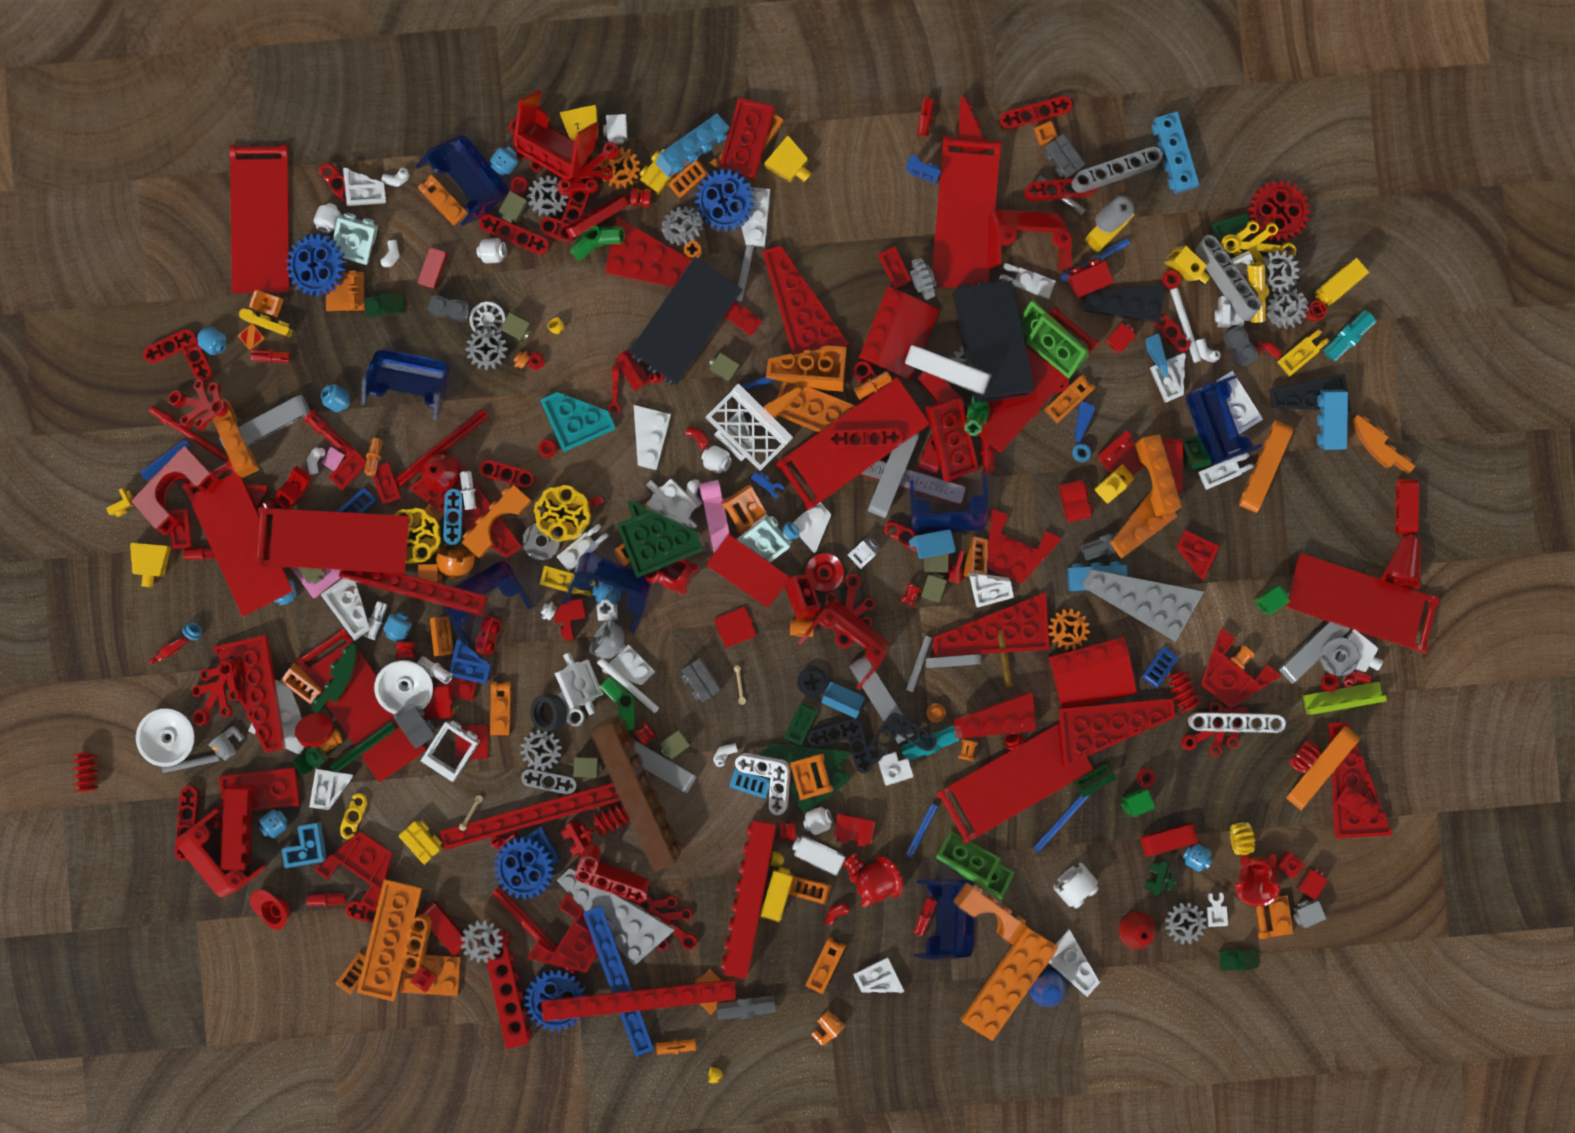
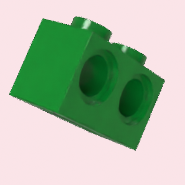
M1272 586L1253 599L1263 615H1272L1290 602L1288 592L1284 587L1280 588V586Z
M1144 788L1122 796L1123 802H1121L1123 811L1133 817L1155 808L1148 790Z

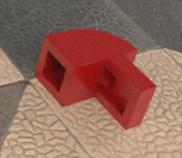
M296 465L292 469L288 481L278 490L274 501L283 508L292 510L311 486L310 480L312 476Z
M584 599L568 601L562 604L556 611L555 623H563V626H560L561 637H565L566 641L575 640L572 621L587 618Z

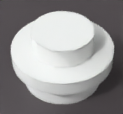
M553 602L545 603L540 612L542 619L551 620L557 607Z

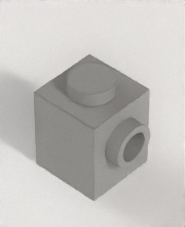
M1315 899L1312 901H1301L1298 903V907L1294 908L1295 914L1293 916L1295 921L1304 928L1326 919L1319 901Z

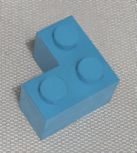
M321 822L298 826L301 845L282 849L285 868L326 861L327 856Z

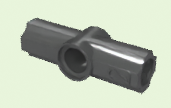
M1113 532L1099 537L1098 540L1081 545V553L1085 561L1115 553L1116 551L1110 542L1117 533Z
M774 995L757 998L752 996L742 997L735 1001L716 1003L718 1020L732 1018L748 1019L756 1017V1015L776 1012Z

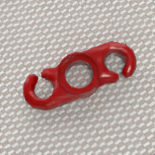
M324 163L319 168V174L323 175L325 168L331 169V175H324L323 179L327 181L330 189L342 203L347 204L344 198V193H346L344 177L334 165ZM339 178L343 181L341 189H335L332 186L334 179Z
M1161 313L1160 318H1164L1165 323L1164 325H1158L1157 329L1162 332L1164 339L1177 351H1187L1191 346V341L1187 340L1186 346L1180 347L1178 342L1186 340V336L1182 334L1180 327L1168 315ZM1168 328H1175L1177 335L1169 337L1166 334V330Z
M888 521L885 524L884 532L886 535L889 534V527L894 525L896 532L890 534L891 538H895L899 543L917 552L916 547H910L909 541L903 542L901 540V533L909 531L911 539L914 536H918L897 521Z
M183 637L167 644L159 650L160 652L150 658L148 663L154 664L172 656L179 651L182 645L190 641L189 638Z

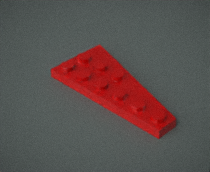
M617 217L615 227L622 226L624 228L625 241L622 244H611L605 274L673 288L692 260Z
M778 246L762 251L792 355L803 353L805 350H818L823 346H850L783 248Z
M454 454L451 457L457 462L459 467V478L457 484L452 489L462 491L460 473L467 470ZM422 478L408 488L444 514L445 494L447 491L436 492L429 489L424 484ZM474 480L473 488L476 489L474 495L477 508L465 510L463 500L462 527L467 531L469 529L473 530L477 526L475 522L481 515L486 516L490 511L488 508L491 505ZM454 492L452 496H449L453 506L449 505L448 509L455 508L459 510V506H455V501L459 500V496H456ZM453 511L448 515L454 522H457L459 519L457 512ZM499 516L491 527V539L494 543L491 548L505 558H509L520 550L522 546Z
M1046 592L933 637L934 657L1050 650ZM998 630H1003L1002 635L1005 639L1006 649H999Z
M264 635L212 647L219 657L220 663L225 659H232L236 662L238 670L234 677L236 687L242 693L239 702L244 707L247 713L246 716L251 721L255 734L265 753L285 750L286 745L268 636Z
M1163 699L1058 709L1063 766L1065 767L1143 731L1174 719V700Z
M1349 722L1328 723L1329 745L1345 726L1352 730ZM1357 744L1331 774L1334 838L1393 836ZM1345 785L1379 806L1369 823L1335 802Z

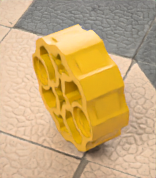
M562 485L548 488L534 506L538 529L554 541L575 540L590 525L592 515L590 514L589 502L583 494L571 486ZM564 490H570L572 492V496L569 500H564L562 498V493ZM551 499L553 504L559 505V508L552 507L549 500ZM544 504H546V507L549 510L548 512H544V515L542 516V512L539 510V508L543 507ZM578 506H581L576 511L569 510V508L576 509ZM564 508L565 512L572 516H563V519H561V516L553 511L559 512ZM583 512V515L586 517V520H582V522L579 523L580 521L579 519H577V515H581V513ZM549 516H554V517H556V519L549 518L547 521H544V520H546ZM567 519H568V520H573V521H574V524H575L577 527L574 528V526H573L572 523L566 522ZM557 527L563 529V535L559 538L554 536V529Z
M419 508L402 509L395 513V515L399 516L407 514L409 517L407 546L411 543L413 545L407 548L406 563H425L431 560L437 549L441 548L443 541L439 521L427 511ZM427 521H429L431 524H435V526H433V532L431 530L426 529L428 527ZM411 532L419 533L416 536L417 540L409 539L412 536ZM426 535L433 536V539L428 538V537H426V538H424V539H421V538L424 537V536H426ZM424 547L427 549L428 554L425 558H420L418 552Z

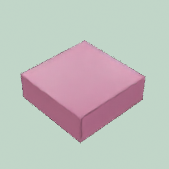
M330 447L321 463L335 471L342 461L344 454Z

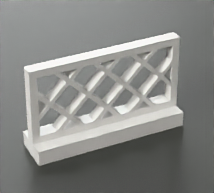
M739 384L705 417L759 471L793 438ZM731 397L738 402V409H727V401ZM716 412H725V422H716L712 416ZM727 412H738V422H727ZM741 412L750 413L752 415V423L741 422ZM727 425H738V436H730L727 433ZM741 426H752V436H741ZM754 426H763L765 428V436H754ZM741 439H752V449L741 447ZM754 439H765V449H754ZM768 439H776L781 445L777 449H768ZM755 452L766 453V460L761 465L755 460Z

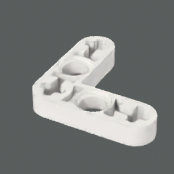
M741 754L735 761L736 768L744 773L770 777L769 810L774 815L784 813L788 807L791 773L789 763L785 760L755 754ZM743 759H745L746 763H749L747 766H744V763L741 762ZM759 762L766 763V771L759 768ZM779 766H782V770H785L781 774V778H778L780 776V770L777 769ZM775 784H782L784 792L777 791ZM779 797H781L779 799V806H782L780 809H778V806L775 805L778 802Z

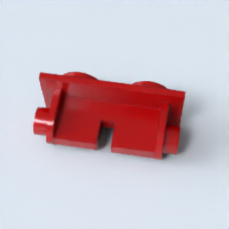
M628 350L619 354V357L614 360L635 392L650 381L641 365L631 358L633 354Z
M488 615L483 618L480 631L484 632L485 636L478 635L474 647L476 648L475 652L492 656L496 648L497 636L501 631L502 619Z

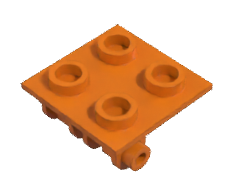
M341 272L345 276V278H339L341 285H335L336 291L330 290V294H326V311L365 310L364 272Z

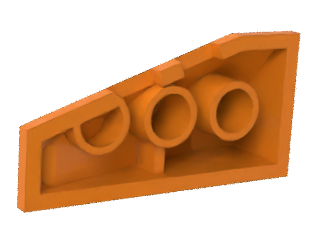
M823 346L818 350H805L800 354H787L769 358L766 378L821 390L844 391L847 348Z

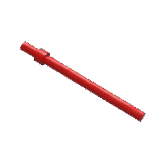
M153 405L149 409V412L161 419L160 422L166 426L170 425L226 462L229 459L225 452L181 425L169 413H164Z

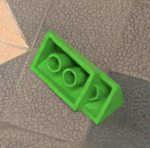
M1034 300L1030 302L1020 318L1023 336L1027 338L1025 343L1067 378H1071L1089 357L1088 350Z
M950 830L936 858L1002 900L1015 872L999 864L1001 858L971 841L964 844L962 841L963 837Z

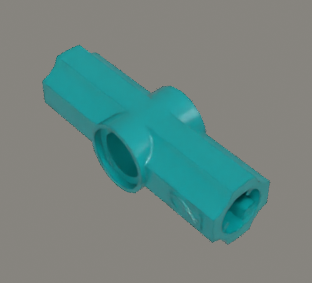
M1364 310L1351 324H1347L1323 350L1325 355L1335 362L1349 348L1351 349L1362 339V335L1377 322L1372 314Z
M952 725L935 733L930 732L936 739V746L931 751H923L910 742L900 746L904 759L908 758V761L922 755L926 756L941 750L942 747L959 741V738L955 737L954 726ZM920 736L915 740L917 743L918 740L923 741L924 747L932 746L930 738L925 740Z

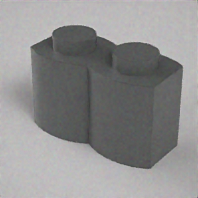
M442 296L430 297L428 311L436 317H451L453 320L460 322L469 320L471 307L462 300L455 299L449 301Z
M1238 325L1224 334V341L1228 348L1233 351L1234 359L1239 366L1244 367L1258 359L1257 350L1249 342L1248 334L1242 326Z
M412 702L395 713L394 719L412 745L418 748L435 737L434 730L436 728L431 720L427 721L424 718L425 712L420 705L416 706Z

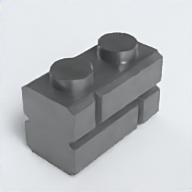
M1062 134L1044 148L1045 158L1048 162L1054 163L1056 166L1055 172L1060 178L1069 179L1086 166L1065 134Z
M701 658L681 670L683 674L680 676L686 685L690 683L694 689L691 693L696 701L701 700V702H704L722 690Z

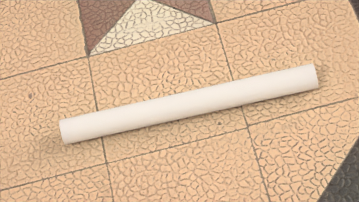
M1178 288L1172 289L1170 291L1186 340L1191 341L1189 350L1193 362H1199L1201 358Z
M601 658L597 662L653 713L658 711L659 707L605 659Z

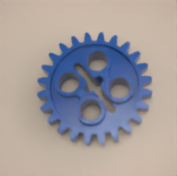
M725 168L721 169V172L714 170V175L708 173V179H701L704 185L700 184L697 186L701 192L695 193V195L699 196V199L694 201L700 204L696 208L698 211L702 210L700 216L706 217L704 223L711 222V228L718 225V231L722 230L723 227L725 231H729L730 226L733 230L737 229V225L740 227L744 226L743 221H749L747 215L754 214L750 208L756 207L755 204L751 203L756 199V197L751 196L755 189L749 190L748 188L752 183H745L746 176L739 178L740 172H736L733 175V169H729L728 172H726ZM729 183L734 185L733 193L728 190ZM711 189L716 190V198L711 196ZM723 198H728V201L723 202ZM735 201L740 204L741 208L739 211L734 208ZM718 207L723 210L722 217L717 214L716 210Z
M310 234V237L303 236V240H297L299 246L292 245L295 251L288 252L292 259H287L291 266L286 269L292 270L288 277L295 278L292 284H298L297 290H303V294L310 293V296H316V294L317 296H323V293L330 294V290L336 291L335 285H341L339 278H345L341 272L347 271L346 268L342 267V264L347 263V261L341 259L345 253H339L342 247L335 246L336 240L330 241V237H324L323 234H318L317 236L316 234ZM324 250L326 251L325 258H323L322 256ZM306 253H308V255H309V258H308L307 261H306V259H305V254H306ZM326 269L328 270L327 278L324 275ZM308 272L311 274L310 280L307 278Z
M526 836L521 837V840L516 837L513 841H507V845L501 846L502 851L496 853L500 858L494 860V862L498 863V866H495L493 869L499 872L495 877L501 878L498 885L504 884L505 886L502 890L509 889V896L516 893V899L521 895L523 900L527 899L528 896L533 899L536 897V894L538 896L543 894L542 890L546 891L548 889L547 885L552 884L549 878L555 876L551 870L555 869L556 866L550 864L555 859L548 857L552 852H545L546 845L540 847V840L533 843V837L529 838L528 841ZM528 852L533 854V861L528 858ZM510 857L516 860V865L510 862ZM533 870L538 872L539 879L533 876ZM516 875L521 878V884L516 881Z
M551 969L549 975L546 971H543V977L537 974V982L531 980L530 984L533 987H527L526 989L531 993L526 994L524 997L529 1000L524 1006L530 1007L526 1013H533L530 1020L537 1019L536 1026H539L541 1023L544 1024L543 1030L550 1026L551 1032H553L554 1027H557L558 1031L561 1032L562 1026L568 1030L569 1023L573 1026L576 1025L574 1019L581 1020V1017L543 1021L542 1009L538 1006L541 1000H550L555 997L565 998L563 995L565 991H571L574 997L587 995L581 993L585 990V987H579L581 980L575 982V974L568 977V970L564 975L561 969L557 973H554V970ZM553 984L556 990L549 992L545 986Z

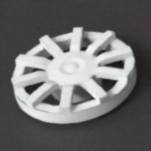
M482 302L476 305L471 311L469 318L470 326L477 335L476 328L482 325V333H484L485 328H488L489 333H491V327L493 326L497 330L495 336L501 333V327L506 320L503 310L492 302ZM487 305L492 306L490 312L487 311ZM484 306L485 312L482 313L478 308ZM495 308H497L500 312L493 315ZM475 312L479 313V314H480V318H478V317H473V316H474V313H475ZM502 315V320L495 319L496 317ZM473 320H478L480 323L474 326ZM495 323H502L501 327L498 328Z

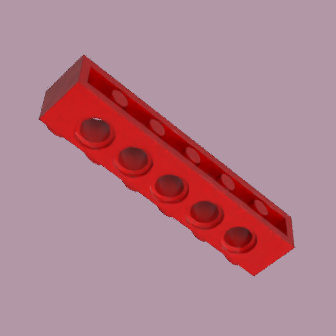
M504 928L500 929L497 933L498 935H503L499 942L503 943L504 953L502 955L494 953L495 959L493 960L488 957L487 968L505 1047L510 1049L529 1044L530 1038H533L531 1027H527L526 1023L528 1014L526 1013L527 1009L523 1008L522 1005L524 1000L523 991L518 988L517 982L520 981L518 970H514L513 963L516 961L514 952H510L509 944H511L509 932L506 933ZM491 934V942L495 944L494 936ZM482 937V938H481V941H482V945H483V944H486V943L484 942V941H485V938ZM484 950V954H487V953L490 952V951ZM501 964L506 965L508 973L501 974L498 966ZM503 984H510L512 986V992H504L502 988ZM513 1002L517 1007L516 1011H509L507 1003ZM511 1022H519L521 1029H512Z

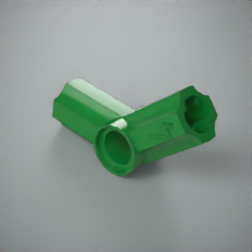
M595 225L585 231L584 235L569 248V251L581 262L596 247L606 244H622L625 241L624 228L622 226L597 227Z
M974 396L972 397V403L969 405L965 423V430L969 435L976 436L982 431L983 425L987 424L989 401L975 403Z
M610 675L600 688L618 705V714L627 724L626 730H635V698L633 694L629 693ZM623 696L630 697L631 704L629 706L621 704Z

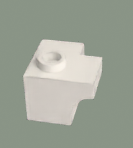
M1221 296L1218 299V310L1215 311V322H1218V327L1235 328L1238 325L1244 326V320L1238 316L1227 298Z
M896 752L884 755L878 762L886 786L913 777L908 758L898 761Z

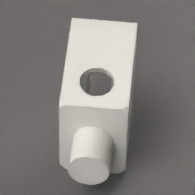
M1350 629L1345 638L1351 640L1359 650V663L1355 670L1366 672L1370 666L1378 671L1383 664V660L1375 657L1378 648L1358 631ZM1338 651L1335 655L1337 662H1342L1345 659V655L1341 651Z

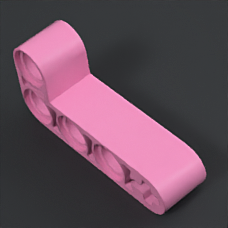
M719 480L699 484L713 552H715L729 533L725 509L721 505L723 499Z

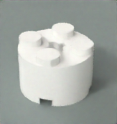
M1078 863L1080 866L1078 868L1072 866L1058 878V886L1055 884L1053 886V889L1068 906H1074L1075 908L1080 907L1084 902L1083 899L1088 895L1092 896L1099 889L1097 887V879L1083 863Z

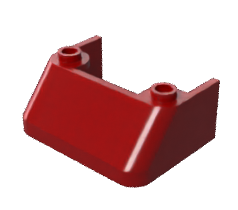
M537 90L519 99L513 145L522 155L563 179L569 180L577 175L594 151L599 123L595 122L576 132L575 142L549 128V115L545 110L539 108L542 91Z
M997 210L990 215L988 268L1001 264V245L1012 244L1016 239V231L1052 233L1053 244L1058 247V271L1071 268L1072 237L1060 214Z
M835 601L829 602L798 643L801 645L817 623L825 628L837 627L866 649V659L873 664L857 685V688L860 689L884 659L889 650V642L841 604Z
M219 805L180 835L177 840V846L215 894L219 897H227L265 870L268 863L264 862L248 876L241 870H232L228 874L221 870L220 865L203 846V843L209 838V830L204 823L221 810L222 806Z

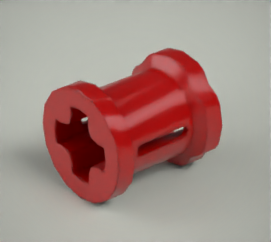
M907 583V589L899 600L911 607H915L914 603L922 590Z

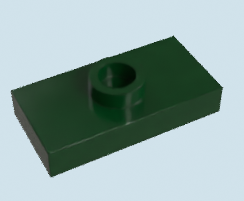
M1248 213L1212 223L1210 226L1213 236L1221 242L1228 234L1237 235L1247 227L1250 219Z
M800 703L784 738L801 746L818 711Z
M1105 763L1073 781V783L1084 798L1116 780V777L1108 764Z

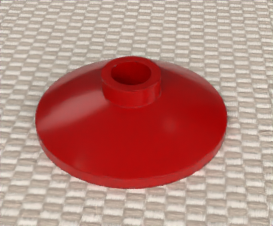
M822 553L811 558L806 566V574L810 576L814 589L827 592L840 585L843 580L844 569L837 557L828 553ZM822 569L828 570L827 576L821 575Z

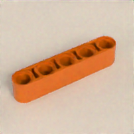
M1278 420L1274 421L1241 496L1239 506L1255 513L1259 511L1294 427Z
M1345 726L1286 799L1302 810L1361 738Z

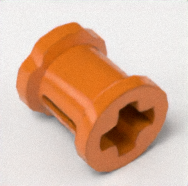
M689 241L684 246L685 256L691 260L695 256L699 258L701 256V246L696 241ZM692 246L695 247V250H698L694 252V255H691L690 251H688L691 250Z
M1242 645L1241 650L1235 657H1231L1230 660L1244 670L1245 664L1256 655L1246 646Z
M962 739L961 754L958 755V758L975 761L974 752L978 742Z

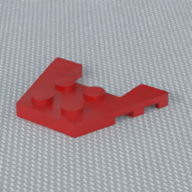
M992 509L987 569L1022 584L1060 542L1061 538L1045 531L1038 549L1032 548L1002 535L1001 532L1008 515Z
M1221 628L1200 685L1228 708L1232 709L1252 696V694L1280 678L1281 675L1266 664L1255 679L1249 676L1224 656L1236 639Z
M359 832L338 851L330 855L326 861L316 866L314 871L330 880L339 864L343 865L371 884L361 903L376 912L393 852L365 833Z
M567 893L558 909L573 917L574 921L554 953L536 943L527 958L586 973L598 952L583 910L574 901L572 896Z

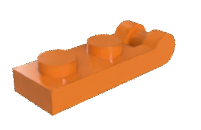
M430 174L427 177L428 180L424 184L421 183L417 188L455 227L468 212ZM434 185L437 189L431 194L428 189Z
M1084 374L1076 379L1044 409L1056 423L1060 422L1096 388L1093 383L1090 384L1086 380L1087 377ZM1080 384L1085 389L1082 393L1077 388Z
M491 681L490 735H510L511 681H505L504 683ZM498 691H504V697L497 696Z
M829 936L805 986L821 994L824 993L846 946L841 942L839 944L833 941L834 939ZM830 948L836 950L834 956L828 953Z

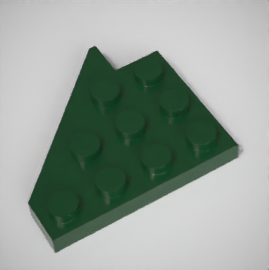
M633 500L628 501L633 517L617 523L637 578L706 550L699 531Z
M772 743L759 755L785 760L789 765L790 762L824 754L825 759L823 761L830 785L833 786L834 791L800 800L791 768L789 795L805 815L806 812L815 809L851 779L839 765L851 755L850 751ZM816 762L810 763L817 789L822 788ZM779 766L777 768L780 770V776L778 778H781V774L785 771L782 770V766Z

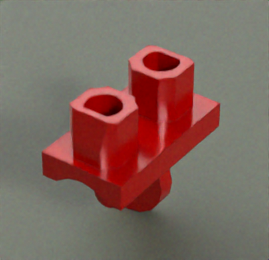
M578 819L565 825L566 828L561 831L563 839L568 840L572 837L575 842L570 847L573 856L582 855L584 848L594 841L590 834L595 831L593 828L588 830L585 824L580 825Z

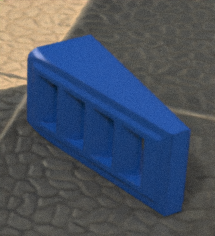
M1084 401L1080 402L1074 436V442L1076 443L1081 441L1095 410V406Z
M363 487L337 512L354 513L350 509L352 506L358 513L365 514L378 500ZM362 495L369 501L368 504L361 498ZM356 501L363 506L362 509L355 503Z
M1163 646L1140 677L1155 688H1158L1179 657ZM1163 653L1169 656L1172 660L1169 662L1164 657H1162ZM1159 659L1167 665L1166 668L1158 663ZM1157 666L1163 672L1160 674L1153 667ZM1152 672L1158 677V679L1155 680L1153 677L1149 675V673Z

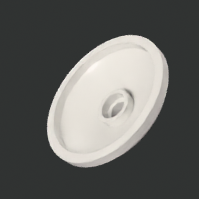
M399 660L386 665L377 675L374 687L378 702L385 710L392 714L397 713L412 702L424 709L430 702L433 693L432 679L426 669L415 662ZM406 681L408 685L404 686L401 682Z
M159 709L149 713L140 722L136 732V744L140 754L148 762L161 767L173 766L182 762L190 754L195 740L194 729L188 718L173 709ZM167 734L171 735L170 741L166 740Z

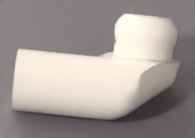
M401 168L394 176L383 174L381 182L398 187L405 183L410 175L406 168Z
M397 240L387 241L389 252L381 259L383 267H391L399 259Z
M1205 339L1195 341L1202 359L1209 362H1216L1220 359V352L1207 348Z
M314 448L307 457L309 475L319 473L317 462L320 458L325 457L326 454L323 448Z
M693 479L688 482L686 493L698 504L696 507L698 508L703 504L697 496L700 482L697 479Z
M736 743L721 746L717 749L713 758L716 766L722 767L728 754L738 752Z

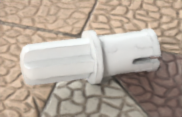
M471 471L461 472L462 491L460 492L463 493L464 509L477 508L474 495L476 489L473 488Z
M379 601L376 603L371 618H368L371 630L363 635L364 637L372 640L376 639L381 624L383 625L382 620L388 607L387 604Z
M424 656L420 657L417 664L429 672L431 677L439 679L444 684H448L451 681L452 673L443 669L439 663H433Z

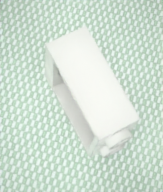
M448 720L440 729L421 762L453 782L457 779L481 741L477 739L478 736L473 732H466L461 729L462 726L454 720L450 722ZM448 729L472 744L456 770L432 755Z
M804 835L801 836V839L797 837L792 847L795 850V856L837 875L845 858L844 854Z

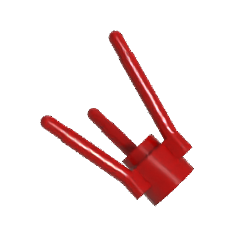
M964 550L960 551L956 567L951 566V569L950 553L948 554V572L944 573V575H947V581L960 584L961 580L965 579L964 569L962 571V568H960Z

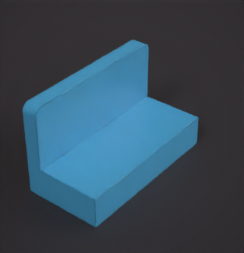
M951 530L918 535L909 540L910 547L917 548L920 559L954 553L956 551Z
M830 682L821 703L857 718L865 697Z

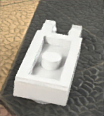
M1005 263L1003 268L1017 273V276L1013 279L1007 275H1000L999 279H1005V281L1012 280L1013 287L1049 299L1055 280Z
M1245 453L1236 458H1230L1198 472L1205 489L1212 488L1254 468L1253 463L1245 465L1241 469L1237 464L1238 461L1247 459L1249 454Z
M599 523L588 532H585L557 556L568 571L576 567L595 551L599 544L609 537L605 533L595 542L590 536L601 528Z

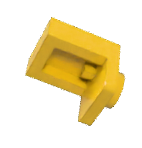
M126 488L119 489L123 500L106 508L109 515L120 517L127 513V509L135 506L131 502L134 496Z

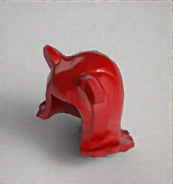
M683 559L644 575V578L648 583L654 584L657 581L667 589L674 590L680 594H686L692 574L698 572L700 568L697 564L688 563L686 559Z
M1275 854L1269 855L1266 859L1242 855L1240 858L1239 882H1236L1234 885L1237 892L1236 895L1241 901L1250 906L1264 907L1265 905L1272 904L1277 900L1276 898L1279 897L1281 885L1276 883L1278 876Z
M884 856L875 857L876 863L866 866L861 872H855L849 877L851 882L856 883L857 892L862 897V907H868L874 902L883 901L890 895L894 899L901 895L904 886L902 875H900V871L895 863Z

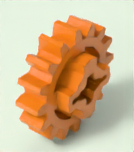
M621 147L619 155L621 158L616 160L607 158L599 167L603 169L609 166L612 169L613 178L608 180L609 187L616 184V189H619L620 185L627 189V183L633 186L632 180L639 179L636 173H640L641 170L636 168V166L640 165V161H634L637 155L631 156L630 149L624 152V148ZM629 160L631 161V163H632V165H633V169H632V170L627 167V164L629 163ZM622 164L624 170L617 172L616 166L620 167ZM627 177L624 180H619V178Z
M1062 609V615L1056 612L1055 616L1057 618L1050 619L1053 625L1048 626L1049 629H1052L1049 636H1054L1051 642H1058V648L1064 645L1065 650H1068L1069 646L1075 650L1076 644L1082 646L1081 640L1087 641V637L1084 635L1085 633H1090L1085 628L1089 623L1083 622L1086 618L1085 616L1079 617L1080 611L1073 614V609H1069L1068 613H1066L1065 609ZM1070 616L1075 618V620L1069 622L1064 617ZM1059 622L1060 632L1056 633V626ZM1066 625H1072V634L1064 632L1066 630ZM1081 625V634L1079 636L1077 629ZM1070 637L1073 642H1064L1062 639Z

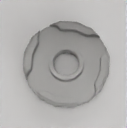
M536 523L528 527L523 535L522 543L525 551L529 556L537 560L552 558L557 554L561 542L554 541L540 532ZM554 529V536L559 538V532L557 529ZM539 536L547 538V543L543 547L537 545L536 540Z
M1333 638L1327 641L1320 652V662L1323 668L1336 676H1343L1353 672L1359 663V650L1357 646L1346 638ZM1338 651L1343 652L1345 655V659L1342 662H1337L1335 659V654Z

